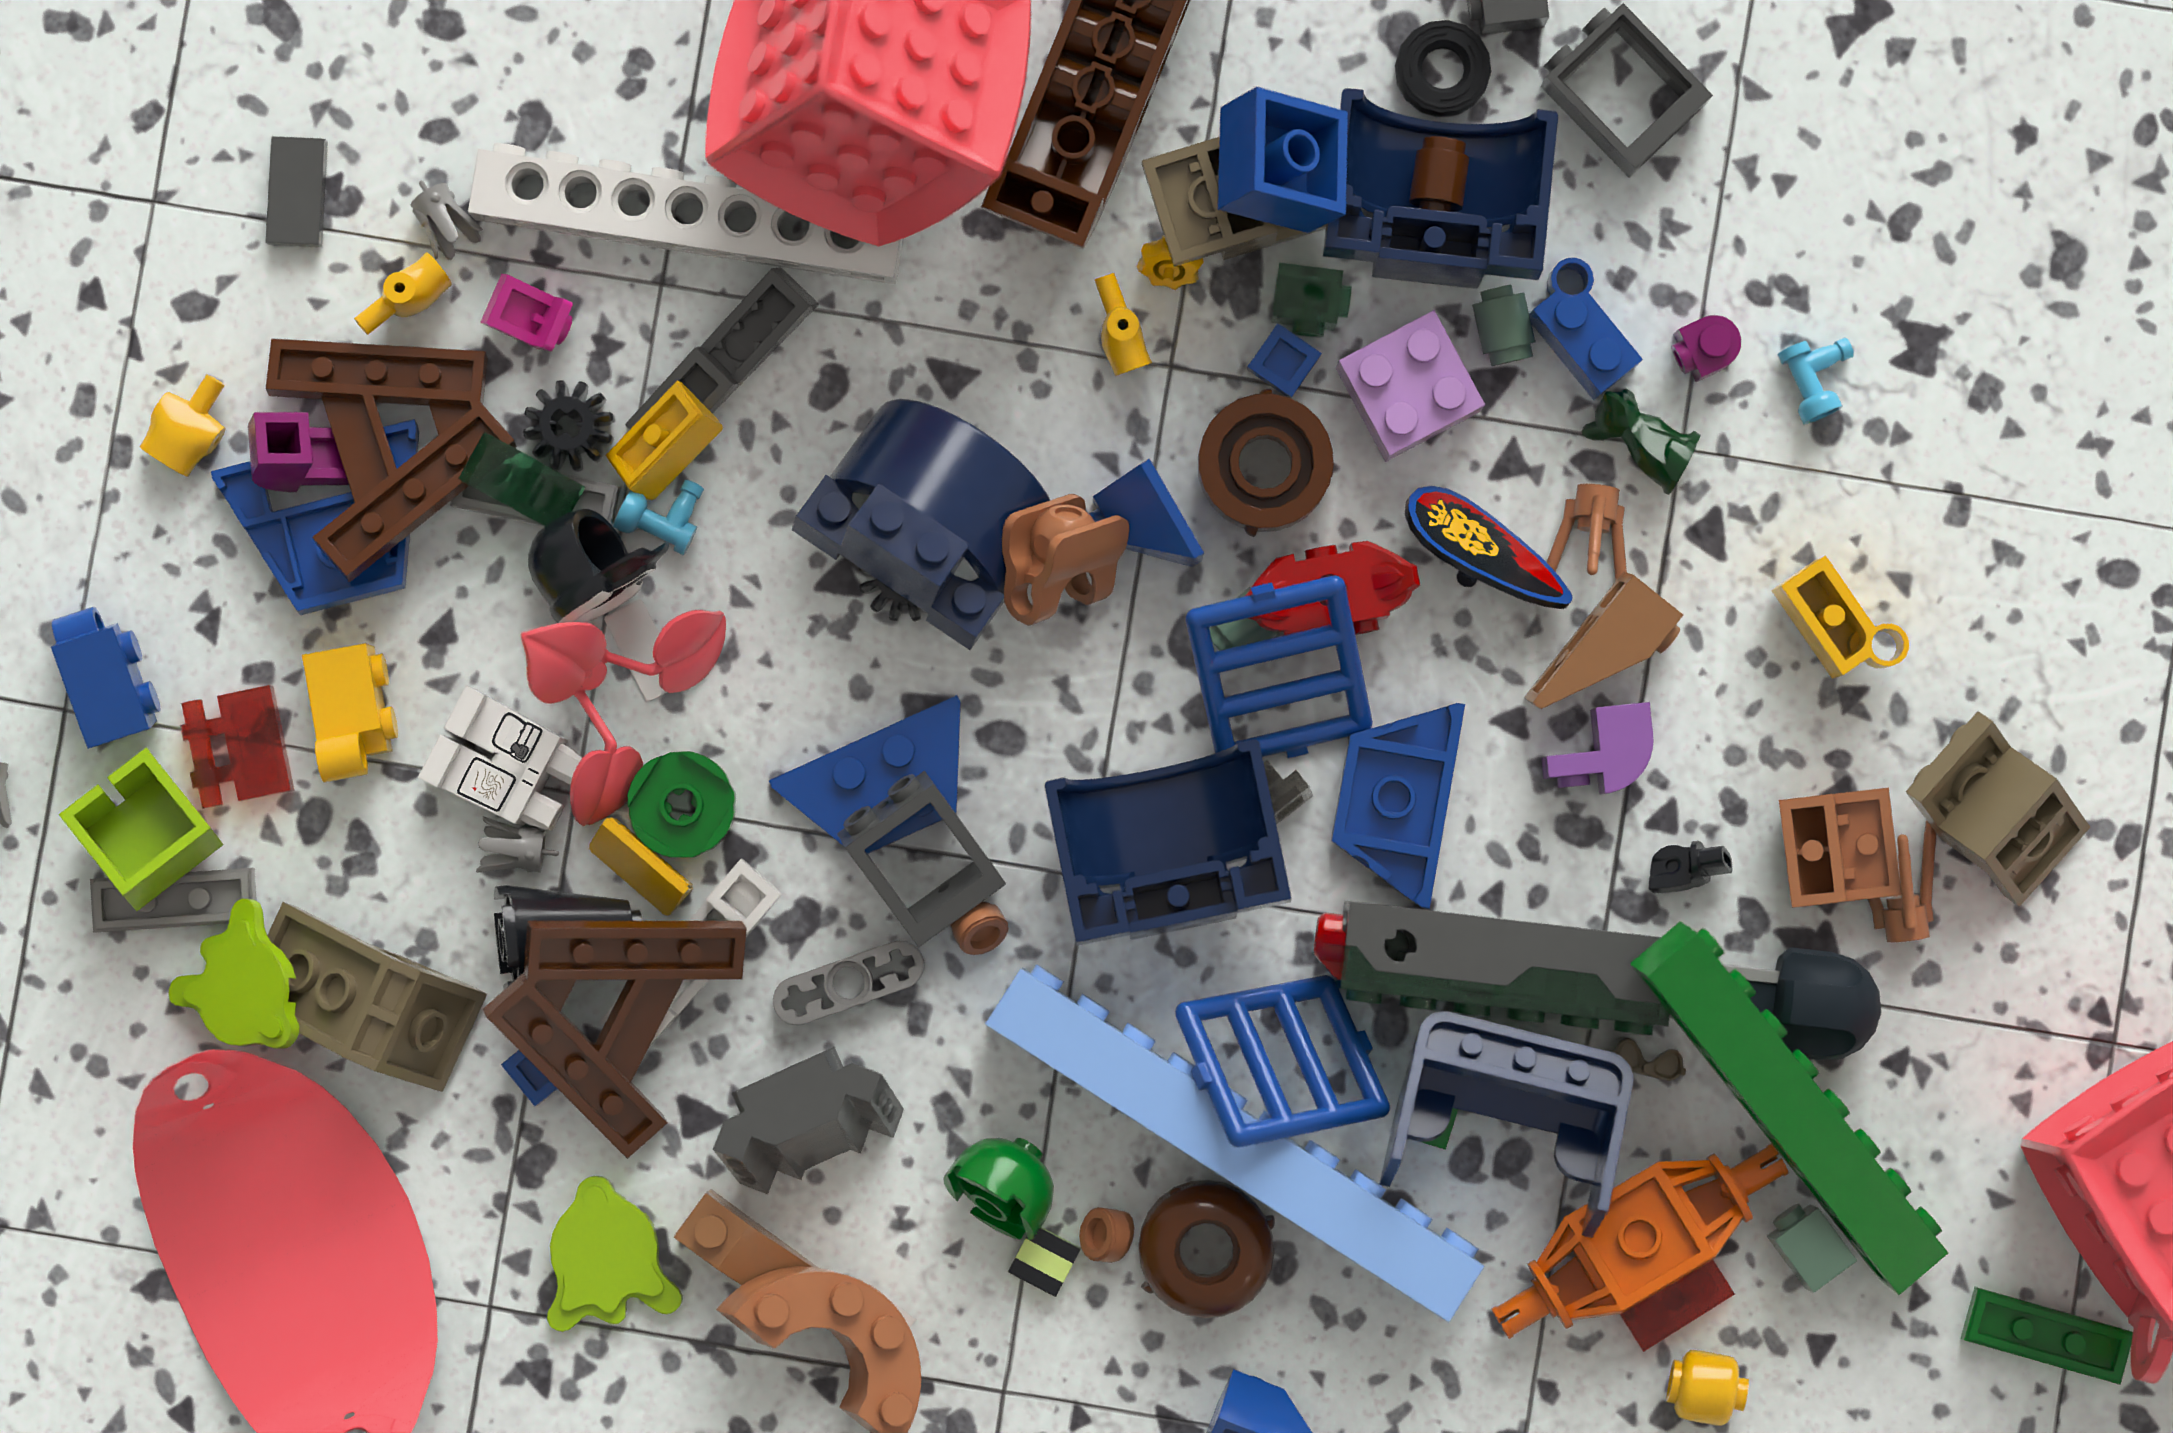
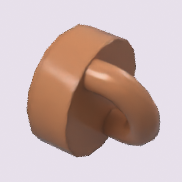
M984 901L950 925L960 949L964 953L971 955L992 951L1005 939L1009 930L1008 922L1001 910L996 905Z
M1097 1207L1091 1210L1085 1216L1080 1227L1079 1238L1084 1255L1092 1261L1108 1263L1117 1262L1122 1259L1129 1251L1134 1237L1135 1227L1131 1215L1125 1211Z

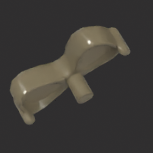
M1625 1038L1619 1041L1614 1051H1611L1623 1057L1630 1065L1633 1073L1666 1081L1676 1080L1679 1076L1686 1074V1069L1683 1068V1058L1678 1050L1668 1049L1651 1062H1647L1644 1060L1635 1040Z

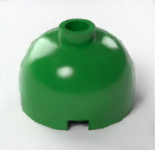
M1002 1138L983 1139L967 1147L944 1176V1185L957 1202L964 1193L976 1205L970 1211L973 1216L996 1231L1014 1239L1021 1240L1025 1232L1029 1240L1033 1239L1045 1222L1052 1207L1054 1185L1048 1169L1040 1161L1043 1154L1035 1145L1023 1138H1016L1014 1142Z

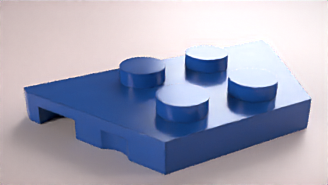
M956 695L769 780V783L776 792L840 844L842 842L837 833L845 828L843 824L851 814L865 806H870L872 809L889 796L887 792L894 783L910 774H914L916 777L924 770L957 814L961 702ZM929 803L870 845L865 851L867 854H870L943 819L932 804Z
M1455 703L1350 734L1331 841L1421 908L1430 909L1465 709V704Z

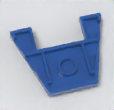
M415 419L384 427L397 468L418 452L419 428ZM250 461L211 471L213 481L224 495L236 517L247 531L266 564L300 615L405 589L410 534L351 582L343 576L315 544L312 537L355 503L352 492L273 512L268 489L262 488L252 481Z

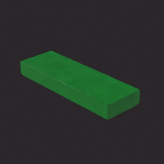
M1974 1287L1960 1339L2121 1385L2131 1348L2133 1332Z

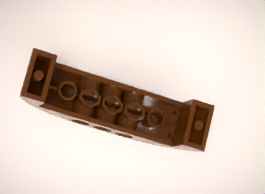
M1070 0L1006 158L1001 175L989 186L981 209L1084 249L1117 182L1191 0Z

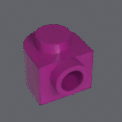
M1709 315L1678 329L1673 334L1677 343L1671 345L1672 353L1680 370L1684 374L1691 372L1695 382H1698L1722 371L1736 359L1741 349V335L1736 325L1728 318L1719 315Z

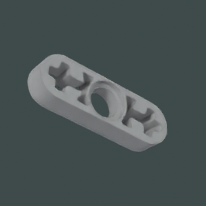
M906 941L890 942L785 979L774 992L773 1007L778 1017L784 1022L792 1025L806 1024L913 986L923 974L924 959L920 950L915 945ZM899 949L903 957L912 955L915 966L908 969V979L900 981L898 975L892 973L879 978L885 986L884 989L879 991L873 990V975L864 963L865 959L874 956L876 968L891 962L892 956L890 952ZM844 967L856 968L864 977L863 991L852 999L839 996L833 986L835 974ZM821 974L824 975V989L834 1006L823 1009V999L820 998L806 1004L807 1014L803 1016H798L795 1009H785L783 1000L790 997L789 987L797 985L801 992L811 991L819 988L813 977Z

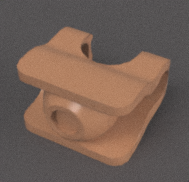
M1068 494L1010 514L1005 521L1002 534V552L1006 565L1004 602L1009 613L1025 625H1033L1045 621L1056 613L1061 593L1064 589L1070 597L1085 605L1106 599L1113 591L1117 562L1126 549L1129 536V522L1119 515L1095 522L1085 511V500L1076 494ZM1086 572H1088L1091 577L1092 585L1089 583L1087 579ZM1029 584H1032L1031 597L1033 605H1031L1027 594Z

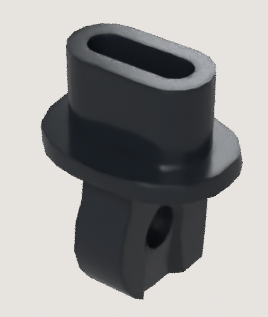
M1700 841L1691 842V847L1668 845L1661 848L1652 857L1648 889L1652 893H1668L1703 886L1710 883L1711 876L1732 873L1731 855L1724 846L1705 848Z

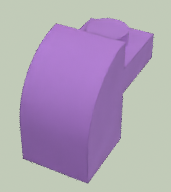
M1650 702L1591 709L1594 751L1541 758L1543 779L1557 778L1558 788L1590 785L1589 775L1597 774L1599 795L1619 791L1632 784L1643 773L1652 755L1654 740Z

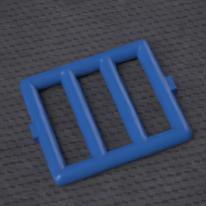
M1329 576L1274 589L1272 583L1251 587L1252 595L1194 608L1186 614L1185 621L1215 753L1226 750L1237 742L1256 739L1260 743L1262 757L1286 752L1287 758L1309 754L1307 746L1349 737L1350 734L1371 729L1373 721L1346 585L1341 577ZM1326 600L1331 621L1330 625L1214 651L1209 627ZM1336 646L1340 670L1224 697L1219 674L1221 672ZM1345 691L1349 715L1234 742L1229 718Z
M1329 975L1182 1002L1175 1009L1176 1019L1196 1064L1191 1071L1198 1090H1207L1228 1142L1233 1147L1241 1148L1385 1117L1390 1111L1389 1101L1368 1056L1373 1047L1366 1031H1357L1336 981ZM1320 998L1364 1098L1363 1100L1339 1104L1297 1009L1296 1002ZM1274 1008L1317 1109L1292 1114L1250 1017V1011ZM1227 1016L1270 1119L1244 1123L1201 1021Z

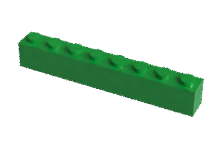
M1681 921L1678 922L1632 961L1630 965L1878 1279L1900 1295L1948 1254L1947 1250L1936 1238L1942 1232V1229L1923 1207L1920 1206L1915 1210L1906 1197L1912 1191L1905 1181L1891 1167L1886 1171L1882 1169L1875 1160L1881 1154V1151L1872 1139L1860 1128L1853 1132L1844 1120L1850 1112L1838 1096L1829 1088L1823 1093L1813 1079L1819 1072L1812 1062L1799 1049H1796L1793 1053L1781 1040L1788 1033L1779 1020L1768 1009L1760 1013L1752 1003L1750 998L1756 994V991L1737 969L1734 968L1731 972L1727 971L1718 959L1725 952L1714 937L1704 928L1696 932Z

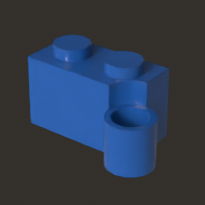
M1566 258L1560 261L1549 274L1547 291L1550 296L1529 314L1530 320L1537 332L1590 397L1595 400L1633 370L1643 359L1589 294L1594 283V276L1590 266L1581 259ZM1571 269L1579 273L1584 283L1583 291L1574 295L1564 293L1557 284L1558 272Z
M96 607L52 620V630L56 643L51 646V650L87 749L150 729L157 722L155 713L160 712L161 709L151 681L144 683L138 669L137 662L142 661V653L134 632L130 630L122 633L118 623L105 627Z

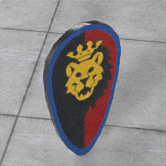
M1426 486L1417 488L1407 499L1404 515L1411 532L1422 546L1437 558L1459 570L1456 577L1460 585L1472 587L1479 580L1518 599L1549 608L1566 609L1572 602L1570 590L1548 563L1495 517L1468 498L1447 488Z

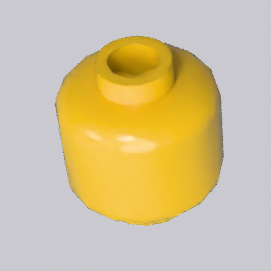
M1690 1350L1683 1356L1682 1361L1673 1360L1666 1402L1674 1404L1676 1415L1683 1420L1723 1426L1731 1419L1733 1410L1744 1411L1749 1379L1739 1377L1738 1363L1731 1356Z

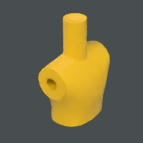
M426 252L414 264L389 275L384 282L382 296L357 315L354 320L368 335L392 315L402 318L410 317L429 308L452 283L437 261Z
M1115 273L1095 279V284L1107 314L1102 325L1101 343L1114 375L1117 376L1152 363L1146 350L1140 321L1135 313L1126 307ZM1118 321L1124 322V330L1118 328Z
M206 374L190 401L173 393L166 392L158 401L151 414L148 432L139 447L169 468L188 477L196 464L217 447L225 433V427L208 414L225 385Z

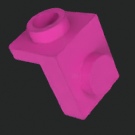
M501 273L480 323L536 349L551 352L556 344L560 345L565 340L570 331L572 316L569 313L573 303L564 298L554 297L508 274Z

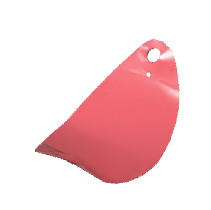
M209 1049L166 1068L144 1088L136 1109L133 1132L135 1174L154 1245L206 1360L233 1403L257 1433H347L352 1430H363L366 1433H411L416 1425L434 1372L438 1342L437 1306L429 1257L418 1222L402 1185L378 1145L348 1109L321 1085L294 1069L248 1052ZM197 1073L206 1078L209 1086L203 1096L194 1100H182L176 1096L174 1086L182 1076ZM214 1103L212 1107L203 1109L206 1105ZM355 1413L351 1418L344 1419V1416L347 1414Z

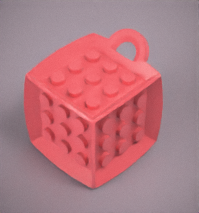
M734 0L722 37L712 80L706 127V161L711 167L739 186L776 207L849 238L875 246H882L924 230L961 209L980 195L1001 175L1013 139L1025 88L1031 35V0Z
M2173 1041L2128 1064L2081 1093L2025 1135L2020 1145L2038 1184L2067 1235L2099 1282L2128 1317V1322L2134 1328L2131 1343V1371L2134 1379L2151 1384H2156L2161 1379L2173 1353ZM2157 1321L2159 1323L2158 1331L2151 1350L2154 1326Z

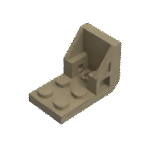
M282 902L267 936L275 946L283 951L292 964L296 979L288 978L290 989L288 1002L296 1003L295 1016L299 1024V1034L343 1058L375 1072L443 1092L487 993L401 955L370 945L297 906Z

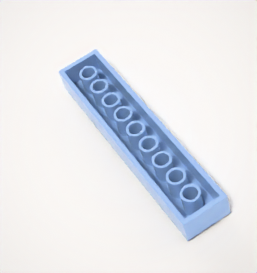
M1036 965L1032 972L1023 967L1019 970L985 1023L987 1026L1450 1322L1484 1268V1265L1474 1257L1479 1249L1471 1242L1447 1227L1441 1236L1428 1228L1432 1219L1427 1214L1402 1198L1396 1206L1381 1198L1386 1189L1357 1169L1354 1170L1350 1177L1337 1170L1335 1167L1340 1160L1312 1140L1308 1141L1305 1148L1289 1139V1137L1241 1148L1233 1147L1228 1142L1207 1090H1198L1191 1073L1195 1065L1175 1052L1171 1054L1168 1060L1151 1050L1156 1042L1153 1038L1129 1023L1126 1024L1123 1031L1119 1030L1105 1021L1109 1010L1083 993L1077 1002L1059 991L1064 981L1041 966ZM1230 1088L1245 1124L1270 1119L1268 1112L1265 1110L1259 1119L1244 1110L1243 1108L1248 1100Z

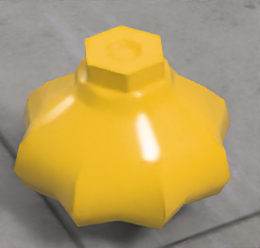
M1163 235L1161 239L1143 245L1141 249L1142 256L1136 267L1140 273L1148 277L1152 286H1166L1177 290L1185 284L1197 282L1199 279L1198 270L1204 261L1201 258L1173 267Z

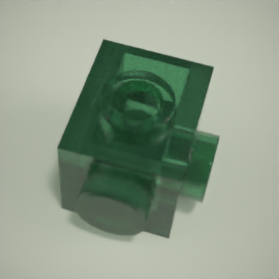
M1279 263L1271 323L1291 325L1293 334L1306 337H1324V330L1334 331L1338 317L1348 318L1352 286L1342 285L1344 270Z

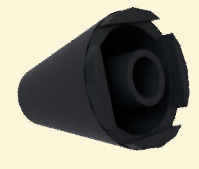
M509 885L495 886L494 900L504 899V906H501L502 913H494L500 974L511 973L512 980L515 981L524 973L527 921H642L640 910H631L629 901L624 899ZM508 981V982H506V983L503 985L504 990H505L513 981Z

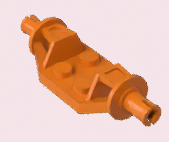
M1770 1143L1766 1148L1731 1169L1728 1165L1724 1166L1715 1154L1706 1157L1707 1160L1657 1162L1612 1189L1608 1213L1592 1238L1582 1236L1588 1203L1565 1216L1537 1262L1532 1260L1527 1263L1534 1277L1531 1280L1533 1286L1501 1305L1491 1308L1498 1323L1519 1313L1501 1324L1508 1339L1548 1314H1551L1553 1318L1557 1316L1565 1329L1573 1326L1572 1321L1622 1314L1715 1259L1743 1220L1747 1223L1753 1219L1747 1204L1749 1202L1748 1196L1781 1176L1789 1174L1782 1158L1765 1169H1761L1778 1159L1777 1155L1779 1153ZM1711 1176L1715 1177V1180L1686 1192L1682 1188L1684 1185ZM1573 1252L1575 1257L1547 1279L1545 1275Z

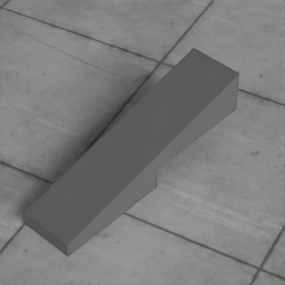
M782 267L771 268L701 346L695 347L625 425L631 429L677 380L682 382L713 414L812 313L819 303Z

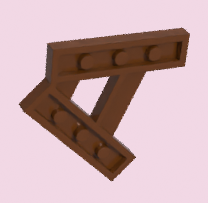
M271 338L265 388L268 395L274 397L322 399L355 503L312 538L320 550L349 582L517 447L511 435L483 405L488 361L485 351ZM376 403L429 406L438 436L397 468Z
M527 921L524 973L485 1006L483 1011L485 1016L628 1159L668 1123L664 1115L631 1082L683 980L742 979L747 928L742 921ZM576 980H627L595 1044L561 1011Z

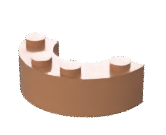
M807 1266L785 1267L769 1271L747 1281L731 1293L716 1309L757 1343L773 1349L777 1348L791 1334L810 1327L825 1328L831 1331L843 1345L850 1366L848 1390L839 1408L870 1433H908L920 1398L921 1364L913 1334L902 1314L888 1298L871 1285L859 1279L827 1269Z

